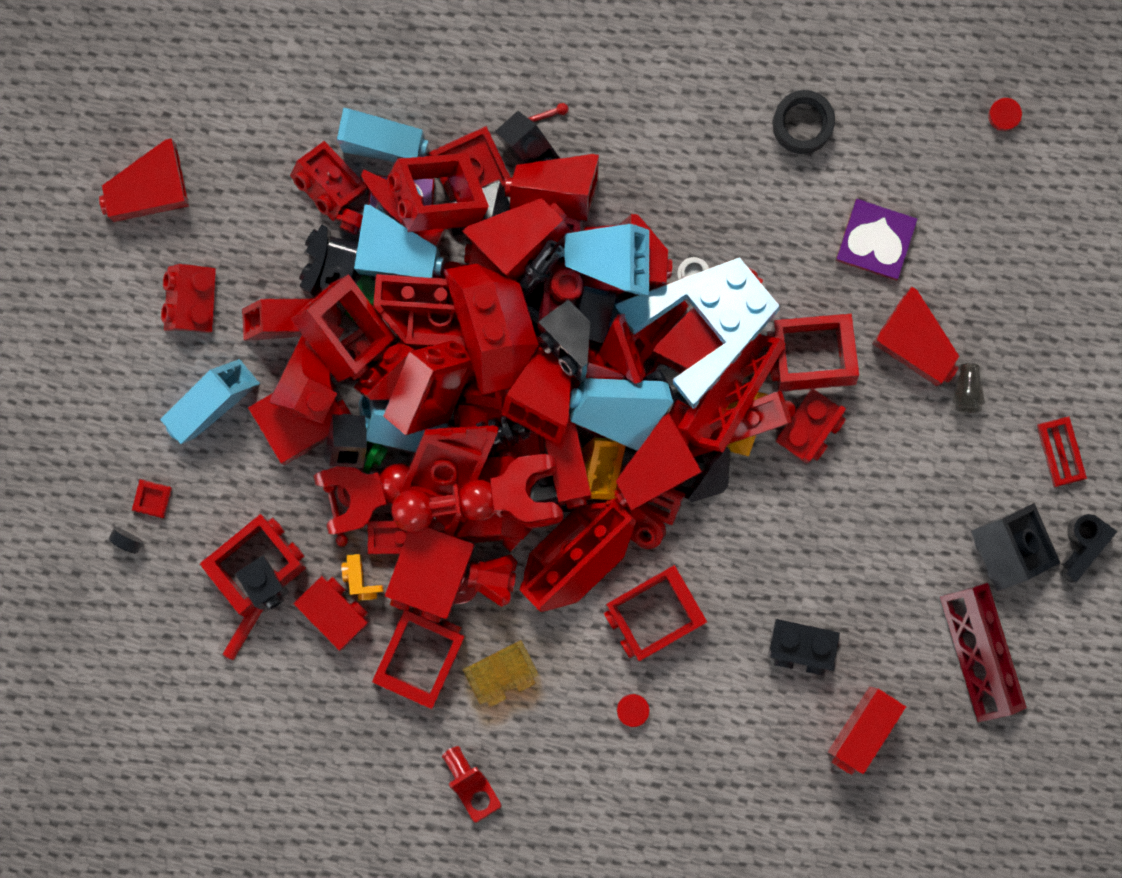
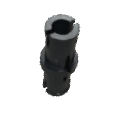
M548 240L534 260H529L525 266L526 271L517 281L520 283L521 289L525 288L523 291L525 302L530 299V296L540 283L547 281L550 277L549 271L565 254L561 245L557 247L553 254H550L557 243L553 240Z

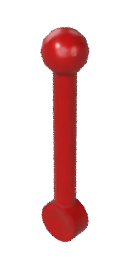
M560 103L555 109L528 118L536 122L557 114L566 115L569 107L565 103Z
M337 486L323 488L328 493L333 518L340 516L334 493ZM344 533L337 534L335 542L338 546L344 547L348 543V538Z

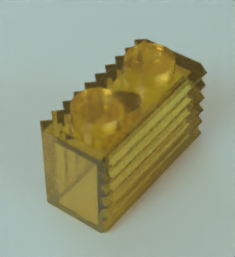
M522 640L462 669L479 704L487 702L489 707L507 699L505 692L515 687L518 692H521L535 685L534 678L539 675Z

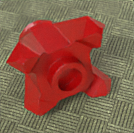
M508 555L487 562H471L467 588L475 589L476 592L482 593L500 607L509 604L516 578L514 571L518 561L512 555Z

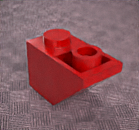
M400 341L396 345L391 346L385 351L383 358L360 377V381L353 388L370 400L390 399L408 354L414 351V349Z

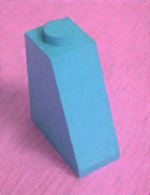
M343 108L337 136L342 152L390 162H396L400 158L427 156L429 140H424L422 129Z
M364 206L354 266L359 275L376 277V274L426 278L442 277L444 258L440 257L441 254L436 246L414 232H408L406 227L373 206Z
M625 224L565 234L564 258L566 267L624 291L641 296H649L648 229L633 224Z
M240 359L209 370L160 420L166 426L168 434L175 440H178L180 444L195 439L260 383Z
M586 378V380L580 383L578 388H574L570 392L569 415L571 422L638 451L669 409L673 399L668 383L663 381L642 380L634 384L631 380Z
M361 395L358 404L360 416H365L366 441L416 452L425 430L409 435L403 434L383 417L390 399L370 400ZM444 423V424H441V425H438V426H435V427H432V428H428V429L451 428V427H448V423Z

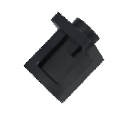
M261 556L235 573L253 605L260 610L264 608L267 611L274 609L284 602L283 596L289 593L286 586L280 582L265 556Z

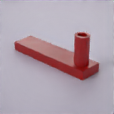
M782 391L753 400L728 445L792 423L791 418L795 414L794 404L784 399ZM735 407L726 410V413L729 412V411H731V410H733V409H735ZM723 427L713 431L709 439L717 440ZM691 442L688 446L693 457L714 451L694 446Z

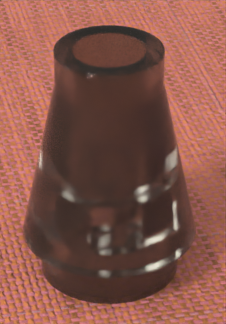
M965 363L960 365V373L952 400L955 404V410L958 412L977 413L982 410V405L985 403L980 366L978 364Z

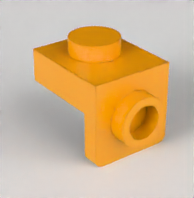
M346 555L347 562L341 563L343 582H349L350 595H358V601L378 599L377 593L384 592V585L364 587L362 555Z

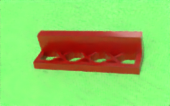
M759 333L743 349L739 358L720 376V380L713 388L708 390L699 400V404L694 409L691 406L689 407L677 428L694 446L719 452L725 450L786 345L781 338L765 336ZM763 346L770 347L766 355L757 359ZM754 372L755 375L752 380L742 386L741 383L744 378ZM739 400L735 409L726 413L729 404ZM723 427L717 440L709 439L713 431Z

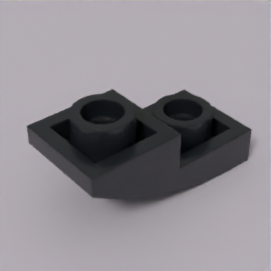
M323 224L318 230H312L305 242V246H307L305 252L315 261L313 264L308 263L299 276V280L302 281L299 287L313 297L320 287L326 261V252L331 239V231Z

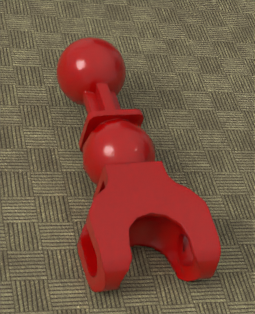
M549 454L518 457L508 466L504 474L499 477L490 478L491 483L485 480H472L462 488L456 484L453 485V495L430 498L420 490H406L400 493L393 502V520L399 528L407 532L421 531L429 526L434 517L457 514L461 522H466V518L472 521H484L496 513L499 517L511 516L528 528H538L560 523L563 519V510L558 504L553 502H535L530 497L531 487L537 480L552 476L555 473L557 466L556 458Z
M392 464L386 467L381 474L378 472L365 474L355 467L339 466L317 472L313 476L317 486L323 488L341 486L350 495V507L347 512L339 517L330 519L327 523L328 534H340L361 529L372 519L373 513L377 508L388 505L387 502L393 504L396 497L403 492L401 490L410 466Z

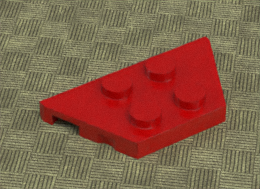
M492 425L425 429L401 490L403 492L412 489L420 490L430 498L453 495V485L458 484L462 488L466 483L478 480L498 433V427ZM457 514L435 517L445 526L444 531L448 535L453 536L460 521Z

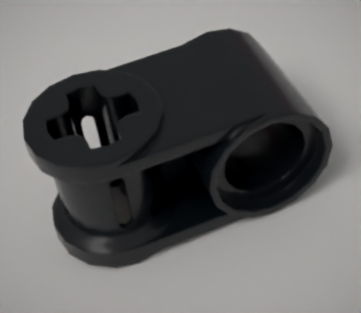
M331 237L320 281L322 290L328 287L330 283L348 274L355 282L357 271L354 269L358 243Z

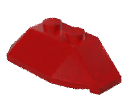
M477 263L446 269L444 274L481 396L511 389L539 345L520 283Z
M376 274L374 308L405 345L429 347L453 340L467 349L446 279Z
M615 499L607 500L606 503H595L576 508L529 553L524 571V579L519 590L540 612L579 602L625 557L636 520Z

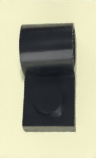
M1092 514L1077 516L1068 524V537L1080 548L1078 552L1075 550L1071 551L1061 563L1064 569L1060 575L1069 583L1077 582L1117 533L1108 523ZM1083 521L1089 523L1092 528V534L1088 539L1083 538L1079 533V526Z

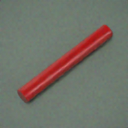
M257 608L246 618H243L224 650V656L231 660L235 659L263 610Z

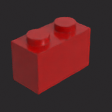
M321 576L293 604L341 651L370 623L365 618L369 613L357 600L350 603L342 595L346 589L333 576L329 580L325 576Z

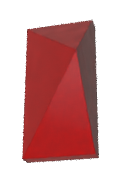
M624 313L618 314L612 322L598 355L636 384L643 380L646 373Z

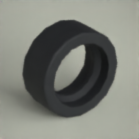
M811 90L795 91L785 96L778 104L772 120L773 133L778 143L786 150L796 154H811L821 149L830 139L835 126L834 110L830 102L820 93ZM798 104L811 105L822 116L823 125L821 131L811 140L801 141L795 139L788 133L785 127L787 112Z

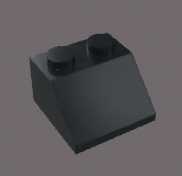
M1035 503L971 530L975 546L981 553L987 567L988 576L994 583L997 591L1027 581L1061 563Z

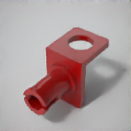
M459 746L447 750L442 755V759L446 762L455 780L449 783V786L459 796L473 822L478 823L502 807L486 776L478 767L471 768ZM485 792L489 795L490 803L486 809L476 810L473 808L472 798L476 793Z

